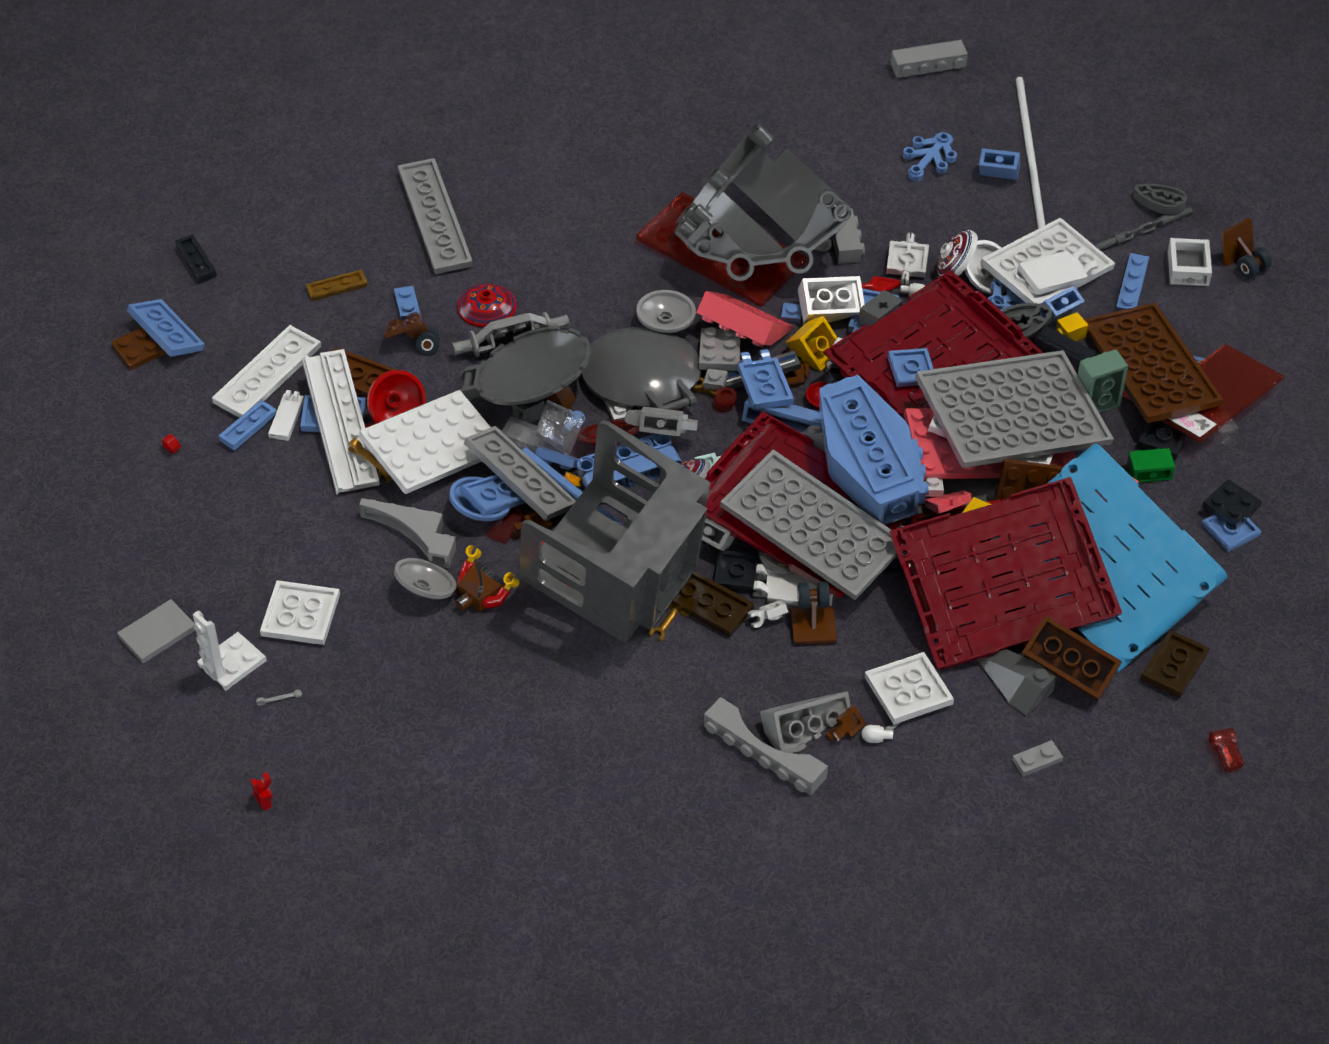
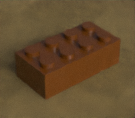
M1046 615L1022 652L1023 657L1040 664L1059 679L1096 701H1099L1122 663L1121 660Z

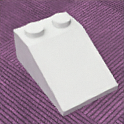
M860 276L802 279L798 287L803 325L811 319L822 316L825 317L827 322L859 315L860 308L865 305Z

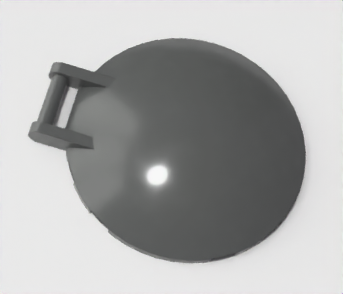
M560 326L544 327L513 337L514 341L505 346L501 344L491 351V357L487 361H482L479 365L466 367L463 371V388L460 391L468 400L483 397L485 400L499 405H521L544 399L567 387L585 370L591 357L590 343L587 337L582 336L580 331L572 328L562 330Z
M627 327L606 333L590 344L591 357L581 375L591 392L602 400L606 401L609 399L616 402L617 406L632 409L633 406H645L677 410L685 406L691 407L696 405V398L690 389L697 385L701 375L699 355L693 346L682 337L674 333L656 332L647 327Z

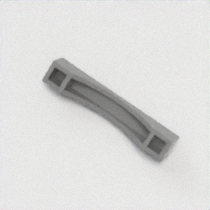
M722 697L704 713V726L708 732L722 737L725 743L734 745L745 756H751L763 768L771 769L780 779L788 780L800 792L812 795L827 778L828 766L812 755L783 752L761 742L745 726L739 709Z

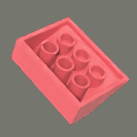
M705 291L696 312L702 315V320L709 323L715 321L719 323V328L726 331L734 330L736 331V336L743 339L748 337L753 340V344L759 347L773 345L794 327L727 294Z

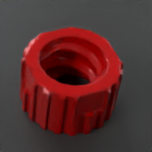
M168 434L161 440L162 445L171 454H174L181 448L180 443L172 434Z

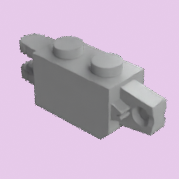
M643 406L642 411L629 410L624 417L625 423L639 426L640 432L680 436L681 433L686 434V430L697 431L698 420L688 419V415L683 414L684 411Z

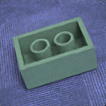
M1116 349L1080 361L1078 377L1099 413L1121 405L1128 365Z

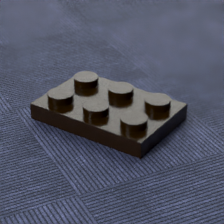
M1170 630L1143 671L1141 680L1181 698L1207 657L1210 648Z

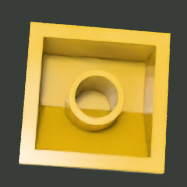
M822 316L809 320L785 343L791 351H795L796 355L801 357V360L806 361L812 368L821 371L827 366L829 358L823 351L831 347L838 337L825 317Z

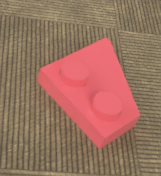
M963 490L943 495V497L925 499V506L933 512L943 513L953 508L965 506L966 503L972 500L971 493Z

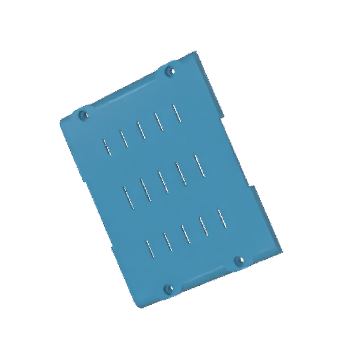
M1094 443L1078 458L1071 460L1065 465L1061 472L1048 483L1071 477L1080 502L1083 503V510L1122 614L1117 616L1121 622L1116 618L1076 629V631L1084 639L1121 660V666L1117 670V673H1119L1194 609L1200 601L1225 581L1228 576L1225 570L1185 530L1182 531L1138 487L1139 484L1100 445ZM1084 505H1085L1093 514H1091V513L1084 507ZM1042 523V524H1039V525H1035V526H1032V527H1030V528H1033V527H1036V526H1040V525H1043V524H1046V523ZM1129 524H1130L1144 539H1142V538L1129 526ZM1115 536H1116L1130 551H1128V550L1115 538ZM1101 548L1113 559V561L1101 550ZM1054 558V559H1051V560H1048V561H1044L1043 563H1046V562H1049V561H1052V560H1056V559H1059V558ZM1166 561H1167L1178 573H1176V572L1166 563ZM1065 575L1059 576V577H1056V578H1053V579H1049V581L1054 580V579H1057V578L1064 577ZM1137 586H1139L1149 596V598ZM1068 593V594H1065V595H1061V596H1058V597H1056V598L1063 597V596H1066V595H1069V594H1072V593ZM1123 598H1125L1135 608V610Z

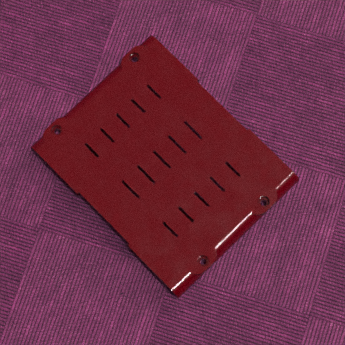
M952 270L909 296L906 304L867 328L868 325L865 324L823 351L840 368V373L844 378L859 375L904 420L905 408L931 407L919 385L896 386L892 370L889 369L891 367L887 357L888 351L927 348L934 369L1043 353L1023 335L1021 328L980 291H974Z
M762 411L747 430L737 437L707 472L705 479L710 482L706 505V518L731 531L730 535L734 538H740L788 566L789 570L811 583L817 585L818 582H828L720 507V501L772 450H775L860 508L831 479L828 473L826 454L813 445V439ZM904 519L885 526L891 530L901 528ZM828 582L830 594L839 598L845 595L843 591Z
M1071 477L1011 494V499L954 516H950V513L889 531L899 564L903 569L920 617L929 650L934 657L938 670L998 653L999 650L1029 642L1045 615L1072 631L1115 618L1122 614ZM1042 523H1046V524H1043V525H1040V526H1036V527L1030 528V527L1035 526V525H1039V524H1042ZM999 536H1000V538H996V539H993V540H990V541H986V542L980 543V542H982V541L989 540V539H992V538H995V537H999ZM1052 540L1051 542H1047V543H1044V544H1041V545H1037V546H1036V544H1040V543H1043V542ZM945 552H950V553H946V554H943V555L934 557L935 555H939V554H942V553H945ZM1006 554L1004 556L986 561L987 559ZM1054 558H1059V559H1056V560H1052V561L1043 563L1044 561H1048V560H1051V559H1054ZM956 569V570H954V571H951V572L944 573V574H941V575H940V573H943V572H947V571ZM1011 571H1012V573H1009V574H1006V575H1002V576H999V577H996V578H992V577H995V576H998V575H1001V574H1005V573H1008V572H1011ZM1065 575L1064 577L1057 578V579H1054V580L1049 581V579H1053V578H1056V577ZM961 586H962V588H959V589H956V590H953V591L946 592V591H948V590L955 589V588H958V587H961ZM1019 589V590H1017V591H1014V592L1007 593V594H1004V595L999 596L1000 594H1003V593H1006V592H1010V591ZM1068 593H1072V594H1069V595H1066V596H1063V597L1056 598V597L1061 596V595H1065V594H1068ZM968 604V606H964V607H961V608H958V609H954V610H953V608L960 607V606H963V605ZM1025 607V608H1023V609L1016 610V611H1013V612H1010V613H1006V614H1005V612H1008V611H1012V610H1015V609H1018V608ZM975 622V623H973V624H970V625L963 626V627H960V628H959V626H962V625H965V624H969V623Z

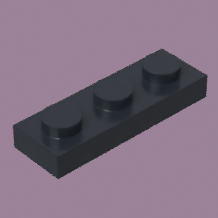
M193 234L175 240L177 249L198 282L217 276L215 268Z

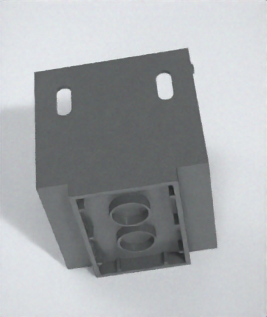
M605 420L600 421L597 426L593 478L554 531L546 529L530 520H525L522 523L519 578L615 638L627 643L639 625L648 630L654 628L672 603L671 599L677 596L680 589L697 568L707 514L706 505L710 482L614 424ZM617 442L622 443L660 467L659 484L616 458ZM614 470L654 493L649 501L618 484L613 479ZM603 504L624 515L628 519L627 523L623 525L616 523L600 513L598 507Z

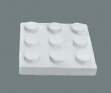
M277 580L260 629L261 636L324 645L338 603L340 590Z
M924 652L865 671L866 681L893 724L950 706L954 702V698Z

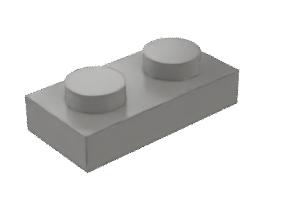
M1051 740L1013 755L1012 760L1024 777L1062 762L1063 756Z

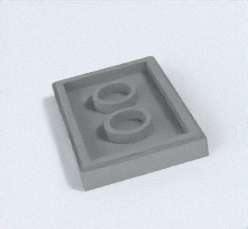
M170 599L117 632L119 639L142 663H145L194 632L193 625L195 623Z

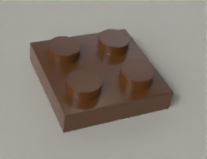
M142 327L111 341L113 349L130 370L166 354Z

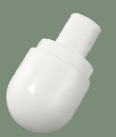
M910 283V286L901 285L900 293L909 294V297L925 287V285L919 283Z
M867 725L862 730V738L869 743L883 742V739H893V731L884 730V727L880 725Z

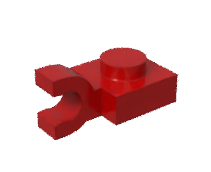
M265 772L263 773L262 780H255V778L250 780L253 795L263 811L272 807L270 799L273 798L269 789L271 778Z

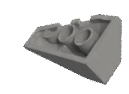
M848 691L760 711L764 734L774 749L787 753L803 750L806 747L805 743L812 738L818 739L822 736L820 732L828 726L834 727L838 724L836 718L851 706Z

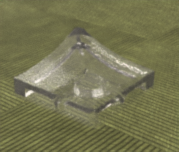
M547 400L534 435L548 442L561 453L570 455L585 417Z

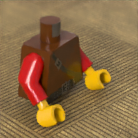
M469 545L466 548V554L469 557L465 559L457 581L458 596L460 597L455 601L457 608L464 611L471 605L481 612L486 608L501 606L511 592L510 588H516L519 585V579L514 578V574L510 572L506 573L504 578L501 579L480 562L474 563V559L480 558L481 551L477 548L475 554L472 555L474 546Z

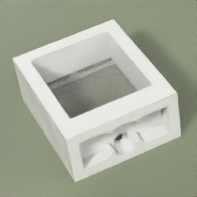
M1170 238L1168 247L1170 284L1209 286L1212 275L1209 240Z

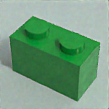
M1170 448L1131 451L1127 459L1129 475L1139 482L1173 479L1175 464Z

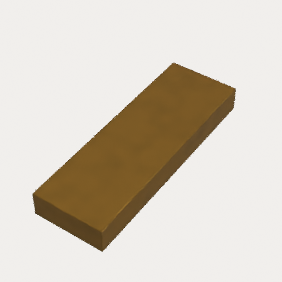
M362 269L306 284L311 301L368 287V282Z

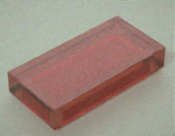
M516 507L510 508L506 516L496 520L487 533L488 537L507 544L513 532L516 531L514 524L524 520V516L527 515L526 511Z

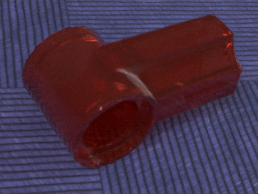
M1227 728L1210 731L1209 743L1213 745L1211 747L1212 750L1217 751L1224 771L1233 772L1242 768L1244 762L1237 748L1235 730Z

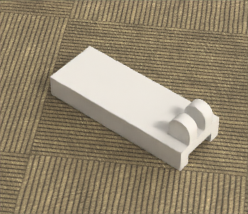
M286 390V393H284L269 430V438L289 441L304 403V396H300L299 392L294 391V394H292L291 390Z

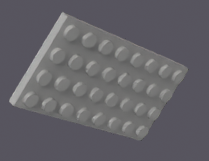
M772 450L720 501V507L854 600L897 556L889 532L891 529L775 450Z

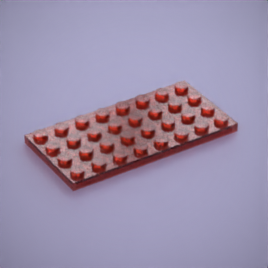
M681 192L636 234L637 241L760 307L795 274L788 268L785 262L755 265L753 273L748 279L736 281L728 275L725 263L698 256L674 233L678 226L675 223L676 220L695 199L684 192ZM713 229L712 236H721ZM777 242L783 249L787 247ZM796 251L790 257V263L794 267H801L807 261L806 256ZM736 258L731 263V271L734 274H743L748 269L747 261L744 258Z

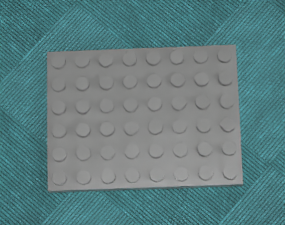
M1064 350L918 371L915 376L962 468L1003 462L1004 459L1018 460L1087 449L1094 443L1100 446L1112 445L1114 440Z

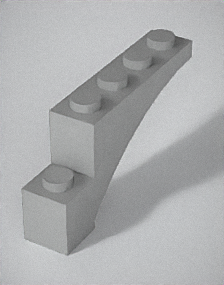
M361 499L359 504L361 517L375 520L398 530L420 547L428 557L429 562L440 567L450 568L456 552V537L441 534L443 529V515L441 513L379 502L372 499Z

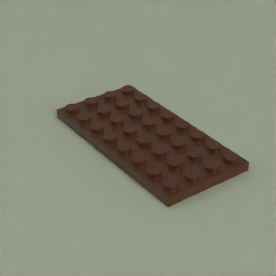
M1156 303L1084 319L1088 324L1087 334L1099 352L1102 354L1116 349L1127 363L1128 370L1124 389L1147 423L1223 405L1224 399Z

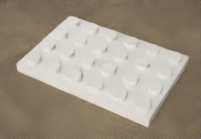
M1061 218L983 257L980 262L985 269L1025 303L1042 304L1044 300L1070 287L1037 295L1018 271L1019 263L1064 251H1069L1070 254H1073L1077 249L1084 247L1088 253L1082 257L1085 260L1082 265L1084 266L1086 263L1094 260L1098 267L1092 270L1095 276L1088 278L1085 283L1074 285L1076 289L1112 270L1115 265L1110 258Z
M458 390L360 430L358 436L404 494H407L482 462L464 445L466 437L491 427L463 393Z

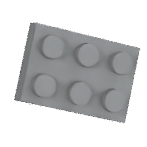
M701 328L699 370L738 371L740 337L735 335L736 331L731 329L726 331L715 328Z

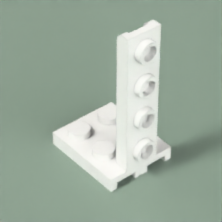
M200 611L193 614L195 623L193 626L197 632L196 640L200 646L199 654L201 656V659L197 661L198 666L203 668L214 681L216 680L223 686L225 691L266 662V656L239 632L219 645L214 623L211 621L207 622Z

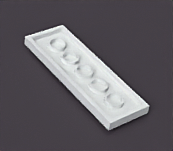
M289 325L212 397L213 403L240 418L259 401H265L303 365L302 358L308 355L311 357L321 348V341Z

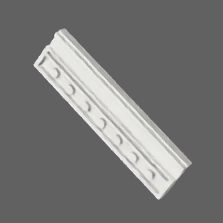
M344 349L320 353V356H304L302 363L336 495L340 492L379 486L376 467L359 454L355 455L348 450L351 446L349 442L353 438H357L363 448L372 454L358 436L359 431L365 429Z

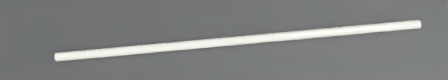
M1017 77L1018 99L1039 229L1045 226L1024 82L1022 77Z

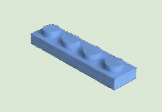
M1130 253L1116 311L1137 307L1149 261L1148 256Z

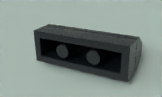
M1046 325L1034 343L1043 353L1064 350L1076 373L1079 371L1080 361L1097 356L1095 351Z

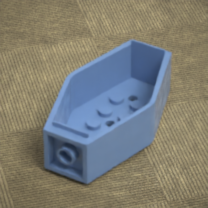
M859 375L846 377L842 381L819 388L820 418L827 468L831 479L864 512L883 525L918 514L919 485L910 429L906 421ZM868 437L873 439L872 441H865ZM888 470L890 473L883 474L882 471Z

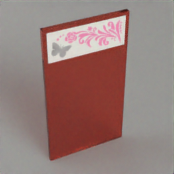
M1224 344L1199 363L1224 399L1223 405L1162 421L1201 443L1280 383L1284 376L1235 348Z

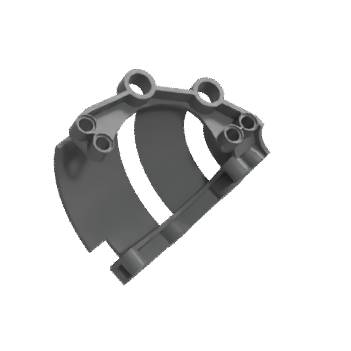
M759 123L744 137L725 161L708 176L699 194L675 222L678 226L674 233L694 253L701 257L725 263L728 275L736 281L748 279L752 275L755 265L785 262L794 273L801 274L807 272L813 264L811 251L843 228L852 213L850 206L788 148L775 161H772L762 150L771 142L773 136ZM731 182L737 185L787 232L795 242L783 249L723 192ZM713 229L721 236H712ZM798 250L805 251L807 253L806 263L801 267L792 266L790 263L791 255ZM736 258H744L748 263V269L743 274H734L731 271V263Z

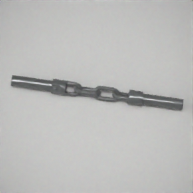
M1188 207L1181 213L1164 215L1157 218L1154 222L1142 224L1132 231L1121 232L1094 246L1099 250L1113 245L1117 246L1131 240L1133 236L1151 232L1157 226L1162 228L1173 221L1193 214V209ZM1150 225V229L1144 231L1143 227Z

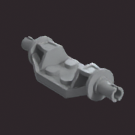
M547 312L542 313V317L532 313H525L490 322L477 335L471 330L469 331V339L452 343L454 355L472 351L477 358L480 357L481 353L493 351L496 348L494 339L505 337V333L512 332L515 335L524 332L525 328H527V331L555 326L565 328L570 327V322L567 315L550 319ZM487 340L488 346L479 348L478 345Z

